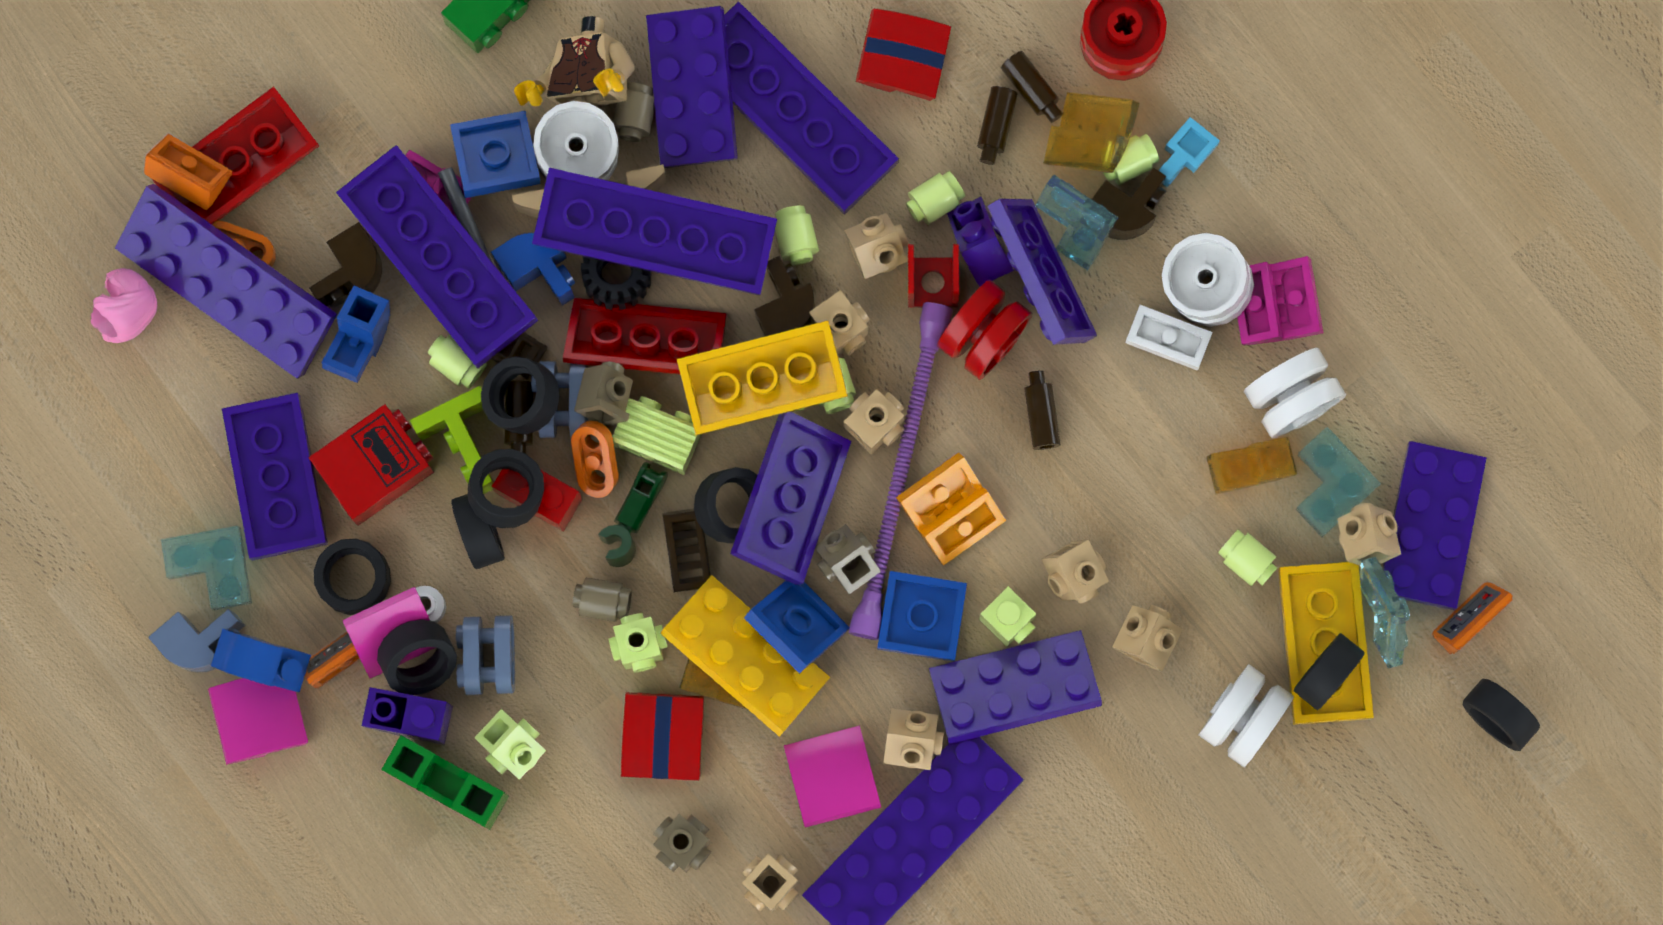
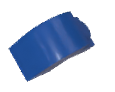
M534 233L515 236L491 251L494 260L515 291H518L542 275L562 306L575 298L571 286L575 284L573 277L564 264L556 267L557 264L567 259L565 252L533 245Z
M353 286L337 316L339 330L321 362L323 369L358 383L371 357H376L386 334L390 319L389 300Z
M222 628L211 666L254 682L300 692L311 655Z

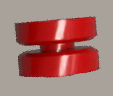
M1091 0L1084 12L1080 36V47L1085 61L1093 71L1107 79L1126 81L1145 74L1155 65L1164 44L1167 21L1163 7L1157 0Z
M991 280L981 285L949 323L937 343V347L952 359L963 355L972 346L965 358L964 369L978 380L983 379L1005 358L1020 338L1033 315L1030 310L1018 301L1008 304L997 315L1004 303L1005 291Z

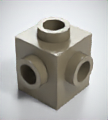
M846 524L838 530L829 533L815 547L823 559L817 563L818 567L830 583L837 579L848 594H851L881 572L870 556L875 551L871 543L862 532L855 536Z
M680 814L674 820L668 816L653 834L658 838L653 845L660 850L656 858L672 872L678 867L686 873L691 867L697 870L711 854V851L707 848L712 842L705 836L709 829L692 814L687 820ZM686 835L688 837L689 843L685 849L675 848L674 839L676 836Z

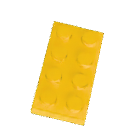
M1341 562L1279 567L1278 574L1290 693L1294 695L1291 702L1293 725L1374 718L1359 565ZM1342 633L1362 649L1365 654L1329 700L1319 710H1316L1296 694L1294 688L1329 644Z
M711 575L663 628L660 634L780 737L830 679V676L815 663H811L799 674L744 619L751 608Z

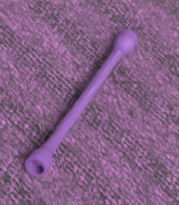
M923 303L919 321L921 331L920 362L917 364L919 367L916 369L915 381L913 382L915 386H912L913 391H911V400H909L910 405H908L907 419L904 421L906 424L903 426L905 429L900 439L902 443L899 444L901 448H898L899 453H897V462H895V472H893V477L891 478L890 485L892 486L889 487L891 491L888 492L890 496H887L886 510H884L885 515H883L884 520H882L879 531L881 534L878 535V538H880L877 540L879 544H876L878 549H875L876 553L873 559L881 572L868 580V587L864 590L862 600L853 612L848 632L851 635L865 639L879 640L882 622L881 600L883 596L880 589L883 587L881 584L884 583L883 579H885L884 575L886 574L884 570L887 569L885 565H888L887 560H889L888 555H890V546H892L891 541L894 539L892 537L895 534L893 531L896 530L895 526H897L896 522L899 516L897 512H900L899 507H901L895 497L904 492L903 488L906 486L904 483L907 482L906 478L910 468L908 464H911L909 459H912L913 445H915L914 440H916L915 435H917L919 429L917 426L920 424L918 421L921 420L923 402H925L924 397H926V388H928L927 383H929L928 378H930L933 367L931 364L934 363V355L939 349L937 343L952 318L953 309L938 303Z

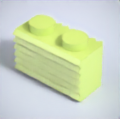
M640 396L639 401H635L629 398L625 411L629 413L628 421L617 424L612 435L614 447L684 475L702 435L695 434L691 415L676 411L675 415L672 416L660 411L662 405L652 399Z

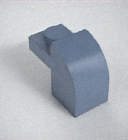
M228 609L200 633L185 615L177 612L148 638L162 655L175 665L191 672H208L217 669L212 667L211 663L222 628L240 633L239 631L246 625L234 612Z

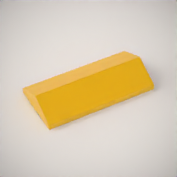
M829 321L677 359L696 435L848 397Z

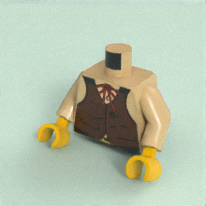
M587 16L582 18L581 35L561 38L557 43L555 55L544 73L534 81L527 80L519 83L514 88V94L520 106H524L528 101L532 106H540L543 102L542 97L545 96L558 105L570 101L586 102L594 106L619 103L627 100V79L633 73L635 66L624 45L604 33V20L595 16Z

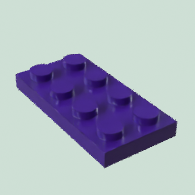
M722 6L646 15L660 165H664V168L738 160L724 8Z
M998 199L988 205L992 215V227L1003 238L1007 246L1009 263L1019 272L1025 284L1023 287L1024 294L1030 304L1035 306L1041 318L1040 327L1045 337L1052 341L1053 345L1086 343L1097 336L1096 331L1033 200Z
M293 393L222 408L249 559L253 561L328 545L314 466L308 458L311 456V450L300 395Z
M791 411L779 414L730 554L795 585L803 584L852 441Z
M1409 441L1393 514L1398 527L1396 534L1401 555L1384 562L1378 594L1454 611L1457 609L1487 457Z
M1081 630L929 668L948 744L1102 706L1101 696Z

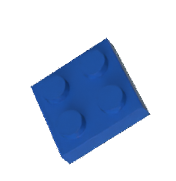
M526 111L450 124L465 198L541 184Z
M890 571L877 650L955 662L967 583Z
M787 580L755 605L744 617L799 674L844 636L850 628L805 582L795 585Z

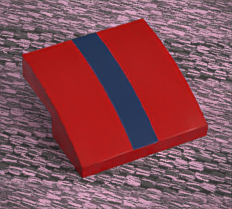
M872 9L855 82L889 93L897 90L928 101L935 99L952 26L904 13Z
M626 692L621 777L699 781L701 776L704 696Z

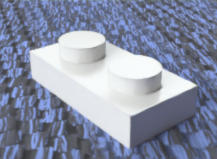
M1140 305L1125 343L1198 371L1213 332Z

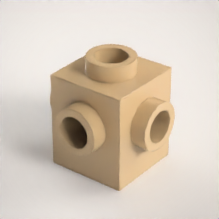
M887 213L880 216H871L862 223L844 230L854 260L865 279L879 273L890 272L897 266L908 262L903 247L909 244L901 224L894 226Z
M841 290L809 312L812 324L829 321L838 356L843 352L850 355L866 343L864 339L868 335L866 323L870 319L857 301L851 305ZM838 325H845L846 327H844V328H837L836 326H838Z
M876 389L870 396L866 392L860 395L849 408L852 413L843 421L844 429L872 455L883 443L889 447L902 435L904 429L901 426L904 424V415L901 411L904 407L891 393L887 392L883 395ZM874 417L882 418L880 422H874L871 419Z
M1362 503L1354 506L1350 513L1337 518L1340 530L1339 541L1344 549L1347 562L1370 569L1401 555L1396 534L1398 527L1391 511L1376 507L1372 503Z
M1089 539L1071 541L1041 559L1049 574L1048 584L1054 594L1060 597L1062 601L1077 600L1078 603L1086 602L1099 594L1097 588L1109 582L1104 572L1106 570L1105 562L1101 555L1094 551Z
M1132 605L1112 647L1135 663L1163 671L1183 629L1170 621L1172 615L1157 606L1150 605L1147 610Z
M891 708L883 763L913 769L931 770L933 754L941 756L944 732L936 731L938 715Z
M769 854L763 860L756 856L742 872L746 879L741 884L748 890L743 897L760 912L765 907L772 912L777 907L784 911L799 894L794 889L799 881L793 876L798 870L781 854L776 860ZM768 877H775L779 881L778 888L773 892H769L764 888V881Z

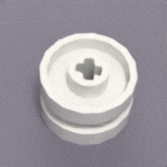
M566 102L556 105L544 114L535 129L533 147L539 170L545 178H547L549 168H554L607 181L610 179L617 166L619 145L614 123L603 110L586 102ZM580 142L584 144L583 148L578 152L572 151L569 147L572 143L576 146Z
M1209 233L1188 236L1173 247L1164 262L1162 271L1164 292L1178 312L1194 324L1208 327L1227 324L1240 316L1251 301L1254 288L1252 270L1236 245L1223 236ZM1206 276L1212 279L1208 284L1202 282Z
M1319 348L1310 349L1287 360L1245 388L1244 393L1253 408L1264 409L1278 403L1266 412L1262 420V424L1271 439L1307 425L1345 398L1346 393L1337 378H1324L1311 384L1323 375L1328 367V363Z
M1249 664L1235 683H1230L1211 709V717L1199 733L1201 738L1215 747L1221 745L1232 730L1236 731L1238 734L1228 748V757L1243 767L1250 762L1294 698V695L1281 686L1276 685L1269 689L1260 702L1257 701L1255 697L1265 683V675Z

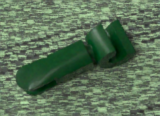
M643 463L614 520L618 525L607 526L598 534L601 541L608 545L616 541L622 542L619 548L608 551L605 558L610 566L624 567L634 558L636 548L630 534L631 532L638 533L652 504L667 480L668 472L662 471L659 473L650 469L649 463ZM643 482L653 486L649 495L639 491Z

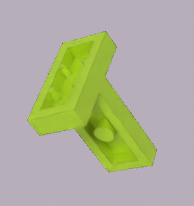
M480 386L410 420L421 440L449 428V431L443 433L452 453L455 454L460 451L466 465L460 467V470L467 484L469 483L473 467L481 459V455L463 420L483 411L481 400L482 388ZM490 474L485 477L483 482V494L493 490L492 485L494 482Z

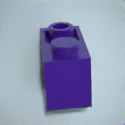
M982 197L973 201L963 202L947 213L957 244H959L960 253L979 287L988 280L993 281L1014 271L1007 258L1005 245L992 227L991 215Z
M369 687L361 726L398 736L402 735L406 738L445 745L453 706L446 701Z

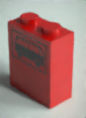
M386 404L308 457L357 526L434 473L428 464L434 459L421 440L414 444L406 432L412 427L401 411L397 409L392 413Z

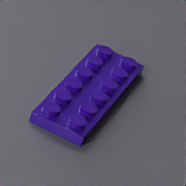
M738 1L724 14L733 105L845 215L899 163V158Z
M397 145L336 192L477 369L539 321Z
M549 168L532 244L760 296L777 219Z
M155 184L146 186L115 246V249L297 379L305 375L338 315Z
M980 737L948 744L941 751V756L937 755L932 760L931 770L924 769L802 896L831 925H885L1024 779Z

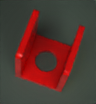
M908 244V308H923V303L925 302L958 307L959 244H953L952 257L914 258V244ZM929 272L939 273L944 279L943 288L937 293H929L924 290L921 281L925 274Z

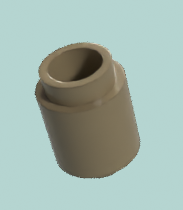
M628 82V90H626L627 100L616 103L613 123L616 132H619V138L626 141L639 142L641 137L650 135L655 108L653 88L640 83Z
M586 577L583 585L576 584L573 607L579 608V616L617 622L618 618L621 619L629 614L632 589L623 588V583Z

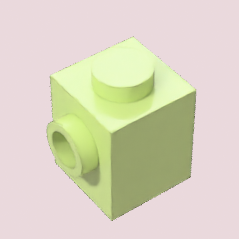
M1009 586L980 614L979 618L1006 647L1014 640L1020 644L1036 628L1032 624L1036 613Z

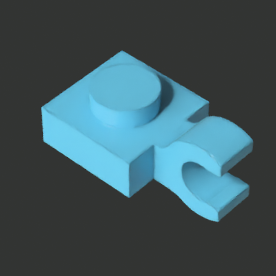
M1191 117L1165 146V150L1172 155L1158 170L1166 176L1165 187H1168L1185 166L1194 173L1220 142V140Z

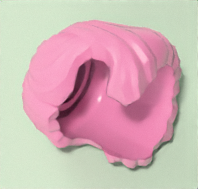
M126 268L116 269L106 274L105 288L110 296L102 294L93 300L94 307L91 313V324L101 332L103 340L112 343H123L138 336L152 321L157 312V298L153 288L139 273Z

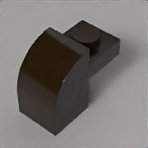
M1153 168L1132 197H1129L1105 180L1083 210L1081 220L1112 239L1128 240L1143 235L1153 226L1156 215L1146 208L1149 207L1154 210L1167 191L1162 188L1166 176Z
M358 222L326 242L342 268L309 287L314 297L325 306L336 307L345 302L353 286L374 293L380 283L382 275L380 255L362 225Z
M780 256L769 260L766 269L779 298L754 309L755 317L764 336L811 325L809 312L815 308L811 284L809 283L796 289L795 286L799 285L800 281L791 263L784 266Z

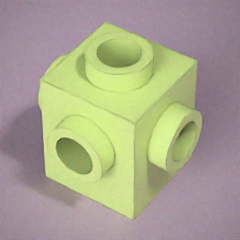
M643 613L632 614L621 618L620 625L613 626L615 637L608 638L614 661L621 660L626 670L632 668L634 673L650 670L656 667L655 662L664 660L661 649L667 648L668 645L666 638L660 634L663 626H655L652 617L644 618ZM643 635L644 642L640 647H632L630 645L631 636Z
M502 709L474 737L490 753L485 759L498 772L503 775L508 769L519 780L528 770L535 766L538 759L546 752L535 740L540 735L538 731L524 718L517 724Z

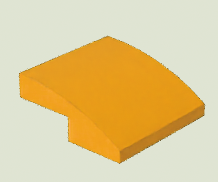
M959 452L895 497L943 566L1006 521L989 492L982 487L966 459Z

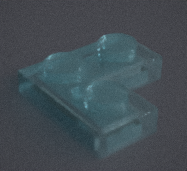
M1053 175L1046 183L1035 205L1067 227L1056 250L1088 271L1099 255L1118 217L1056 175Z
M1328 427L1297 454L1323 482L1320 487L1296 508L1298 513L1322 538L1338 524L1337 518L1350 513L1354 506L1359 505L1381 484Z
M239 526L161 539L166 577L168 579L205 573L212 610L252 604L243 540Z
M1376 557L1361 560V591L1374 613L1373 642L1388 669L1403 665L1404 648L1408 646L1405 627L1406 621L1410 619L1409 607L1403 597L1399 598L1396 594L1390 572L1388 570L1383 571Z

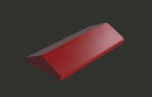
M273 86L192 146V148L232 170V175L207 210L157 181L153 180V182L207 222L214 224L318 148L319 144Z
M574 298L564 347L563 363L598 366L602 365L603 362H615L622 365L624 369L680 374L677 359L723 347L727 313L636 304L632 307L631 303H625L626 309L619 310L618 304H613V310L606 309L604 302L598 306L592 299Z

